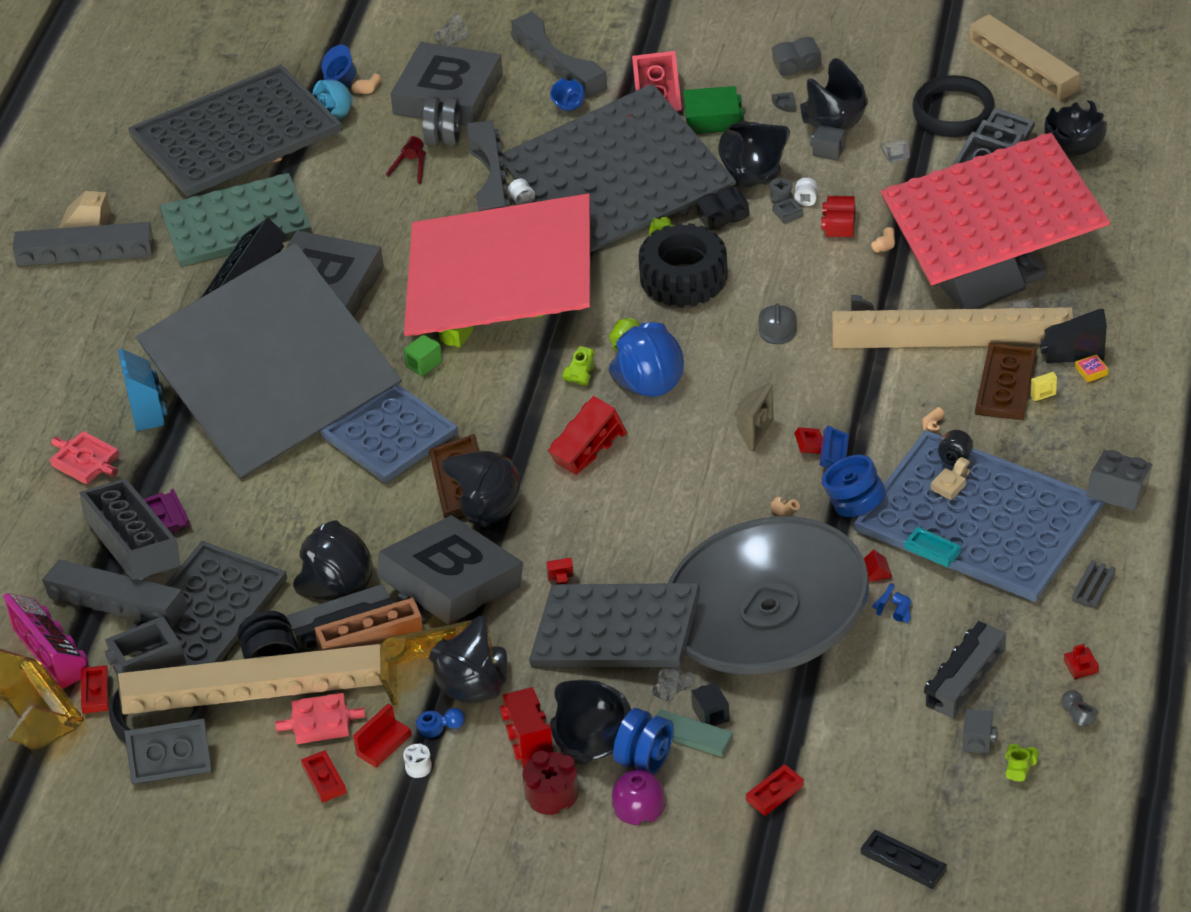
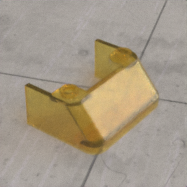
M472 621L390 637L381 644L380 679L392 705L398 704L397 664L429 657L431 650L442 638L448 640L455 637ZM487 624L489 653L493 662L491 631Z
M0 649V700L7 702L19 718L6 738L9 741L23 744L30 749H41L77 730L83 723L84 717L46 667L33 658Z

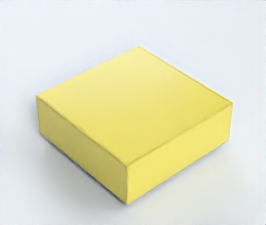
M1054 372L1031 379V398L1034 402L1056 395L1057 376Z

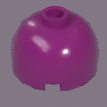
M632 770L624 773L618 778L612 788L611 795L614 813L616 817L625 823L640 825V821L649 820V823L653 822L662 815L666 807L664 787L660 780L648 771Z

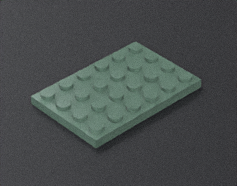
M289 173L159 205L180 267L229 255L242 235L267 217L287 235L285 240L292 239L296 231L312 233L311 226Z

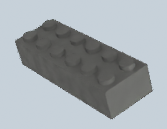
M127 479L79 492L84 519L132 580H142L149 575L169 572L173 568L181 566L177 539Z

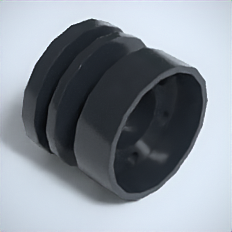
M271 610L257 612L245 618L239 625L237 635L244 659L299 653L290 621L283 613Z

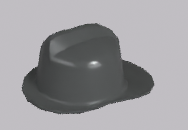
M776 303V305L764 308L760 312L759 333L765 341L771 344H784L795 336L797 330L796 314L791 308Z

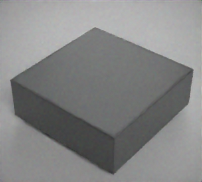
M793 198L772 205V211L783 224L803 217V209Z

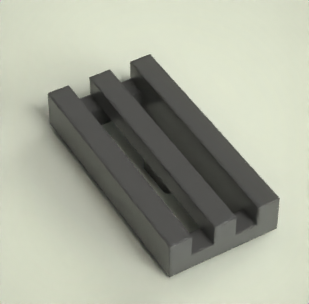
M1091 560L1072 595V601L1097 608L1115 576L1116 568L1111 566L1110 569H1107L1106 565L1102 563L1100 566H1097L1096 561ZM1096 572L1083 597H1080L1093 573ZM1105 575V578L1102 584L1100 585L1097 593L1095 594L1093 600H1090L1089 598L1093 593L1094 589L1096 588V585L1099 582L1101 576Z

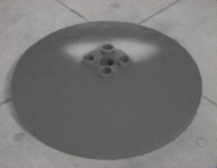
M791 516L750 520L718 532L695 547L676 567L668 582L699 583L701 589L684 654L705 667L721 672L742 675L782 671L822 655L841 641L854 627L865 608L869 593V577L864 558L858 547L849 537L823 522ZM772 606H775V607H774L773 609H771V610H764V609H768V608H770V607H772Z

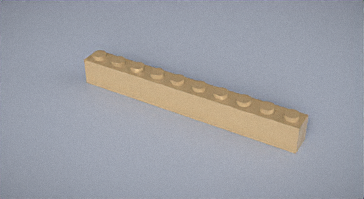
M1072 307L832 311L833 348L989 346V343L1012 346L1040 345V339H1044L1045 329L1073 319Z
M380 644L118 673L122 715L384 685L385 666Z

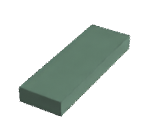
M659 709L656 716L664 717L673 722V742L723 757L733 739V732L662 709Z

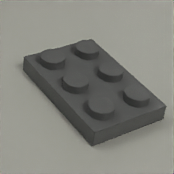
M205 719L124 731L132 785L212 772Z

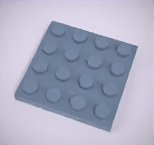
M396 385L345 417L328 425L321 430V433L325 440L386 484L427 456L430 449L444 444L457 435L458 426L400 385Z

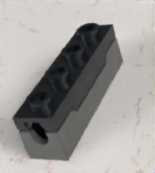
M384 584L286 615V617L290 621L298 651L302 653L317 648L315 627L393 604Z
M978 621L972 629H968L962 643L959 646L956 645L948 661L940 665L935 678L927 682L924 688L926 706L954 719L1006 650V632L986 625L981 621Z

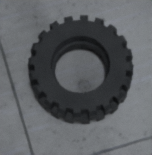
M677 223L671 227L667 225L662 230H655L640 246L638 255L640 283L644 291L659 303L662 301L667 306L677 305V307H684V305L697 306L698 303H706L710 300V297L714 298L726 284L728 277L726 247L723 240L712 230L708 231L704 226L697 227L691 223H688V225ZM677 264H692L689 266H674Z

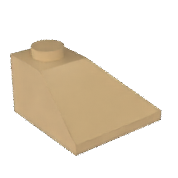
M83 192L67 207L59 228L106 225L111 214L107 192Z

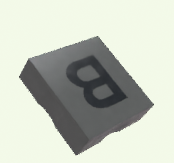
M420 42L390 93L393 114L423 119L424 104L427 97H438L442 105L446 97L459 98L461 125L467 126V123L477 122L485 109L487 99L493 94L503 76L501 54Z
M296 231L286 248L296 243L348 311L355 317L361 307L364 296L373 287L384 268L381 247Z
M451 515L379 551L377 577L401 593L414 598L423 608L449 625L474 612L481 605L496 600L519 588L523 562Z

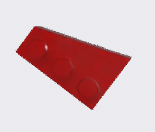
M593 395L582 406L581 411L567 424L561 435L551 443L548 452L555 463L577 475L597 459L596 453L603 448L608 450L612 446V440L619 435L624 437L628 432L616 409Z
M530 687L502 694L503 705L499 706L502 721H508V725H506L509 741L514 740L515 743L512 745L515 760H520L524 768L536 751L553 752L551 727L544 722L546 716L544 711L541 712L540 702L534 688Z

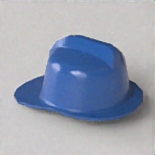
M337 45L326 53L322 60L324 80H337L347 88H351V81L356 76L357 69L352 62L351 53L347 46Z

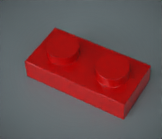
M107 665L81 668V709L83 714L109 711V670Z
M326 750L301 759L302 767L322 803L347 793L346 786Z
M784 764L746 793V801L766 816L804 786V779Z

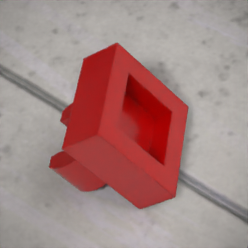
M571 557L546 561L548 581L556 580L557 584H567V578L573 577Z
M1084 644L1074 646L1072 652L1064 654L1063 661L1074 679L1099 673V664L1089 647L1085 648Z

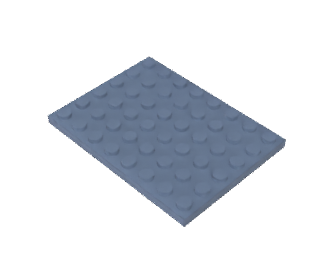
M925 430L884 483L886 491L883 500L875 508L861 514L854 522V530L911 552L904 548V541L916 527H920L961 545V553L948 568L1037 602L1101 511L1105 502L1087 497V491L975 448H973L968 458L970 464L966 468L970 470V473L965 477L966 486L952 500H949L932 491L931 482L945 468L952 471L954 466L945 464L938 455V447L943 436Z

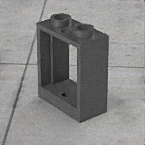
M163 616L105 639L108 650L104 651L108 663L110 665L113 664L117 677L118 673L171 668L186 663L181 643ZM161 642L163 645L126 661L124 658L126 655Z

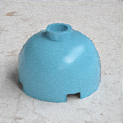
M321 80L315 84L313 89V95H316V99L339 121L348 115L353 99L344 84L337 80Z

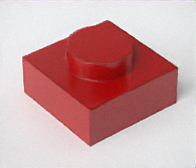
M798 427L794 435L800 452L821 454L823 438L820 429Z

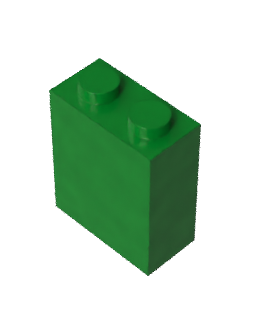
M736 86L683 90L686 123L695 134L725 132L730 125L744 121L741 94L737 95Z

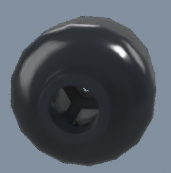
M948 431L939 444L938 455L945 464L954 466L960 457L968 460L973 450V440L964 431Z

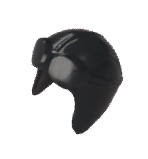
M834 58L829 63V79L825 88L814 79L809 78L807 80L808 99L800 104L801 116L804 124H811L815 128L823 125L848 130L861 119L868 105V97L866 96L863 84L842 60Z
M756 122L734 123L727 127L719 140L718 151L720 158L729 174L739 185L745 187H752L758 184L767 185L776 179L781 172L779 163L783 149L789 139L790 130L787 126Z
M491 451L470 452L448 457L442 462L443 471L449 477L456 480L462 489L463 496L460 499V507L469 523L483 529H490L494 523L509 515L516 506L520 496V476L515 464L507 455Z
M338 520L320 525L313 529L312 534L308 535L302 543L299 557L303 561L302 570L295 577L293 587L298 593L326 600H335L363 591L371 579L373 568L368 547L360 536L343 526Z
M484 616L475 618L455 637L448 640L442 638L429 654L428 658L433 663L436 683L446 695L456 701L475 704L496 699L507 684V652L503 647L499 646L489 649L487 620Z
M571 680L559 683L554 691L557 702L556 715L550 720L555 743L561 747V751L565 755L571 756L575 762L582 765L612 754L619 727L625 716L631 711L626 697L615 688L599 681Z

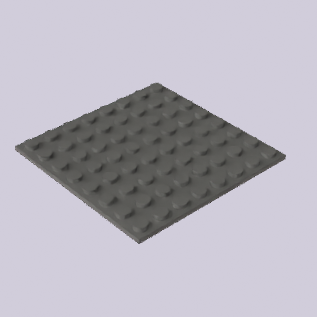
M653 83L502 153L504 166L515 180L525 179L529 187L534 190L535 199L533 202L590 194V253L650 225L653 218L661 219V217H667L695 204L697 200L704 196L716 194L736 184L735 179Z
M296 243L135 336L139 344L240 479L402 382L397 372Z

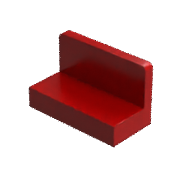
M389 703L353 735L356 756L375 768L412 736L411 728L395 719L393 706Z

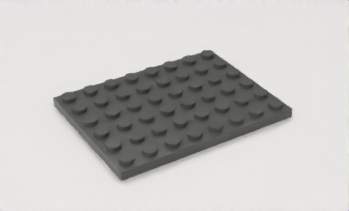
M282 64L128 128L130 136L186 197L195 195L200 191L214 187L221 182L235 178L242 173L254 170L263 164L275 161L282 156L294 153L296 150L343 131L342 123Z

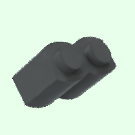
M803 37L794 42H782L772 47V59L780 75L795 74L800 70H812L822 65L821 52L813 37Z

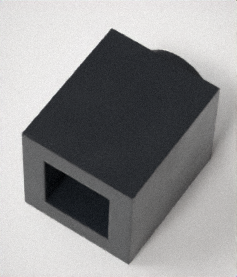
M716 682L700 686L691 691L692 708L700 722L717 726L730 721L729 703Z

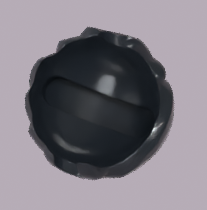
M1087 100L1090 105L1088 110L1082 109L1078 102L1073 103L1070 107L1060 108L1059 112H1056L1055 108L1052 107L1045 118V134L1052 133L1066 155L1088 153L1096 149L1103 142L1107 132V121L1103 120V113L1097 112L1093 101Z

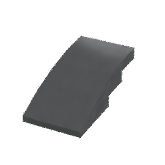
M994 108L987 121H982L976 133L972 132L953 165L972 160L977 156L993 153L998 149L1011 147L1021 141H1026L1035 127V122Z

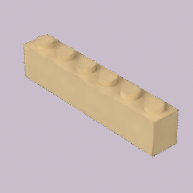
M990 14L970 24V43L1053 98L1062 101L1079 91V72Z

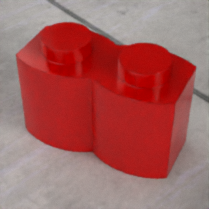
M827 196V202H823L822 214L826 217H821V230H826V237H854L855 196Z

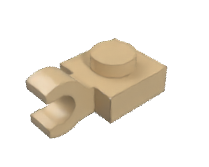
M960 457L952 471L945 468L931 482V490L952 500L966 486L965 477L970 473V470L966 467L970 464V461Z

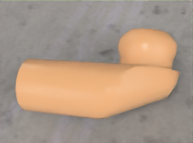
M373 74L369 80H357L354 82L351 89L355 94H371L382 78L378 74Z
M891 227L885 228L883 236L878 237L876 241L871 243L872 250L876 253L891 250L895 245V230Z
M940 407L935 408L922 419L923 431L927 430L938 434L940 425H937V422L945 416L944 411Z
M776 497L770 503L771 511L778 516H791L800 508L799 502L795 499H791L786 503V500L780 501L782 497Z

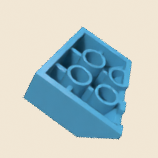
M119 349L118 354L136 431L163 426V415H167L164 401L159 402L160 399H163L161 386H156L159 383L157 370L151 369L150 361L124 349Z

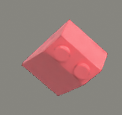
M675 51L632 56L636 91L653 83L677 112H682Z

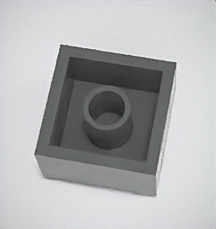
M1104 450L1092 469L1086 496L1135 511L1147 491L1153 464L1139 457L1131 458L1124 456L1115 450Z

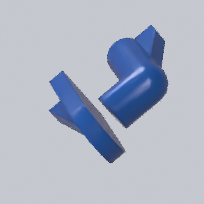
M890 583L886 592L873 604L872 607L877 609V615L881 616L895 588L894 584ZM896 592L891 602L898 605L893 613V618L896 621L909 623L911 618L909 608L912 601L908 596Z

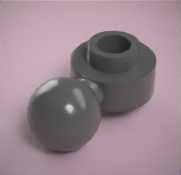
M1069 690L1063 694L1062 705L1066 710L1070 711L1069 715L1076 724L1088 726V724L1095 723L1098 710L1089 704L1083 703L1082 695L1079 692Z

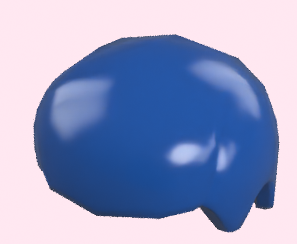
M562 78L553 84L550 90L551 100L563 111L576 110L583 104L586 96L585 88L575 79L568 81Z

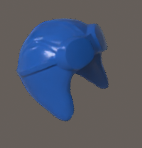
M656 322L641 323L639 326L631 327L619 337L616 342L618 349L616 356L610 362L608 368L610 375L626 390L638 395L656 397L668 393L678 383L683 373L684 358L680 345L673 335L668 332L665 324Z

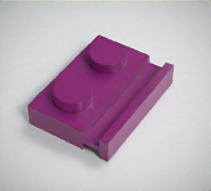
M171 489L170 493L167 494L162 492L143 499L171 533L180 531V528L184 526L187 528L191 527L190 521L174 489Z

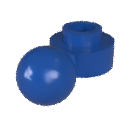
M450 708L444 716H441L436 711H427L417 718L416 726L421 736L433 738L443 731L444 726L452 729L460 728L465 722V715L459 708Z

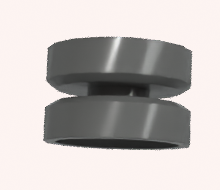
M427 97L423 111L425 145L438 146L442 139L446 146H458L461 134L459 98L446 97L442 105L438 97Z

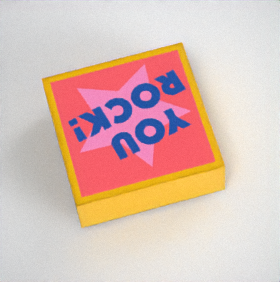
M1097 354L1075 362V369L1087 383L1108 375L1109 369Z

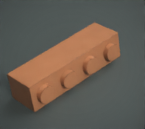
M410 598L315 627V634L319 651L380 644V648H385L423 636L421 614L414 598Z

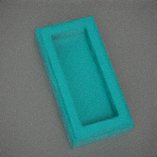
M916 527L904 541L905 549L947 568L961 553V545L920 527Z

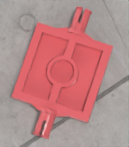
M82 431L69 441H64L58 436L52 439L51 444L59 448V451L50 458L51 466L86 485L103 472L112 478L117 476L118 468L110 465L120 456L117 448L85 431Z
M338 693L291 701V719L275 721L276 732L292 729L295 734L296 744L347 737L349 736L348 726L350 720L366 717L364 707L348 710L344 694Z

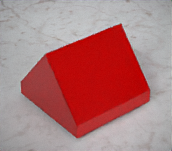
M873 549L864 558L869 582L892 578L886 557Z

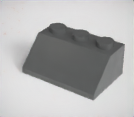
M1015 258L941 282L943 291L960 309H980L1026 290Z

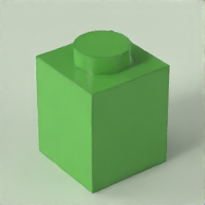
M424 334L403 349L405 366L422 377L442 362L440 344Z

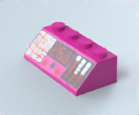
M10 593L4 594L3 597L12 630L57 685L64 689L81 680V668L87 667L86 664L89 663L88 658L83 650H77L72 637L64 634L61 624L57 620L53 621L51 619V614L45 605L41 606L35 598Z

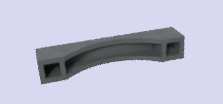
M533 11L511 21V36L513 40L522 45L527 52L533 54L539 62L545 64L551 72L557 74L561 79L564 78L568 81L577 80L585 88L586 99L607 89L606 71L594 61L574 58L554 48L545 36L544 20Z
M493 120L467 123L470 154L478 158L490 172L487 181L476 193L478 211L510 206L509 199H504L508 198L507 185H502L506 184L499 129H494Z

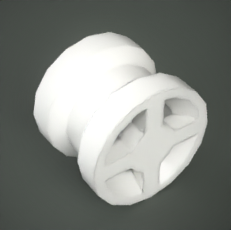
M801 178L796 182L794 200L797 204L807 207L816 202L818 190L816 181L811 178Z
M516 179L508 187V194L514 199L516 205L532 203L535 199V192L529 187L525 179Z
M413 744L405 749L403 758L406 773L414 778L428 775L432 769L429 749L422 744Z

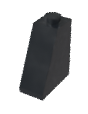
M1097 309L1045 329L1044 339H1040V352L1045 354L1046 363L1076 362L1096 354L1101 360H1104L1107 329L1104 309Z

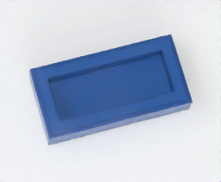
M827 425L823 431L820 466L828 469L835 462L847 457L849 434Z

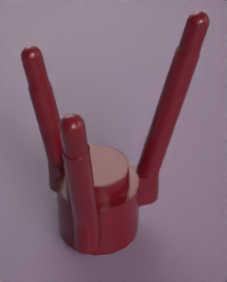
M411 136L401 149V154L386 172V176H390L405 156L408 159L419 158L417 183H421L426 152L423 150L424 143L420 138Z

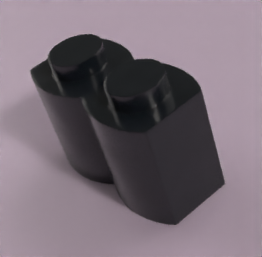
M737 187L724 189L717 195H707L696 201L697 215L708 230L721 228L729 222H738L749 216V203Z

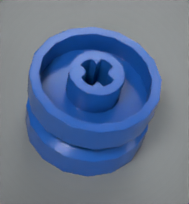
M852 455L832 464L822 476V485L829 495L835 511L838 515L844 517H855L872 510L885 496L886 488L877 474V469L870 457L865 455Z
M633 708L625 716L617 732L613 748L614 761L628 768L635 765L636 770L648 771L655 775L669 754L674 735L673 722L661 716H654L652 718L650 712L640 708Z

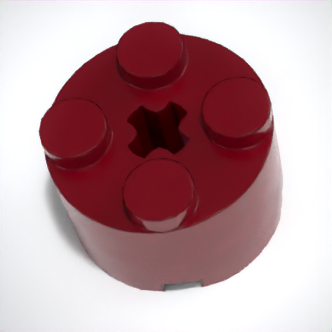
M536 751L525 764L522 772L526 801L538 813L547 815L560 813L559 810L565 807L568 809L572 807L578 798L577 770L574 759L571 756L558 752Z

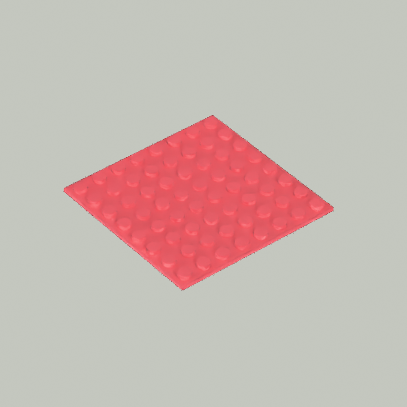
M1052 133L1042 134L1037 138L1018 142L1011 147L998 149L993 153L977 156L963 163H956L949 168L940 171L936 170L928 175L912 178L908 182L892 185L880 191L931 286L1110 225L1109 219Z
M589 193L412 222L404 325L405 337L431 332H443L456 328H467L475 325H488L494 322L512 321L514 319L536 317L551 313L557 314L570 310H582L590 307Z

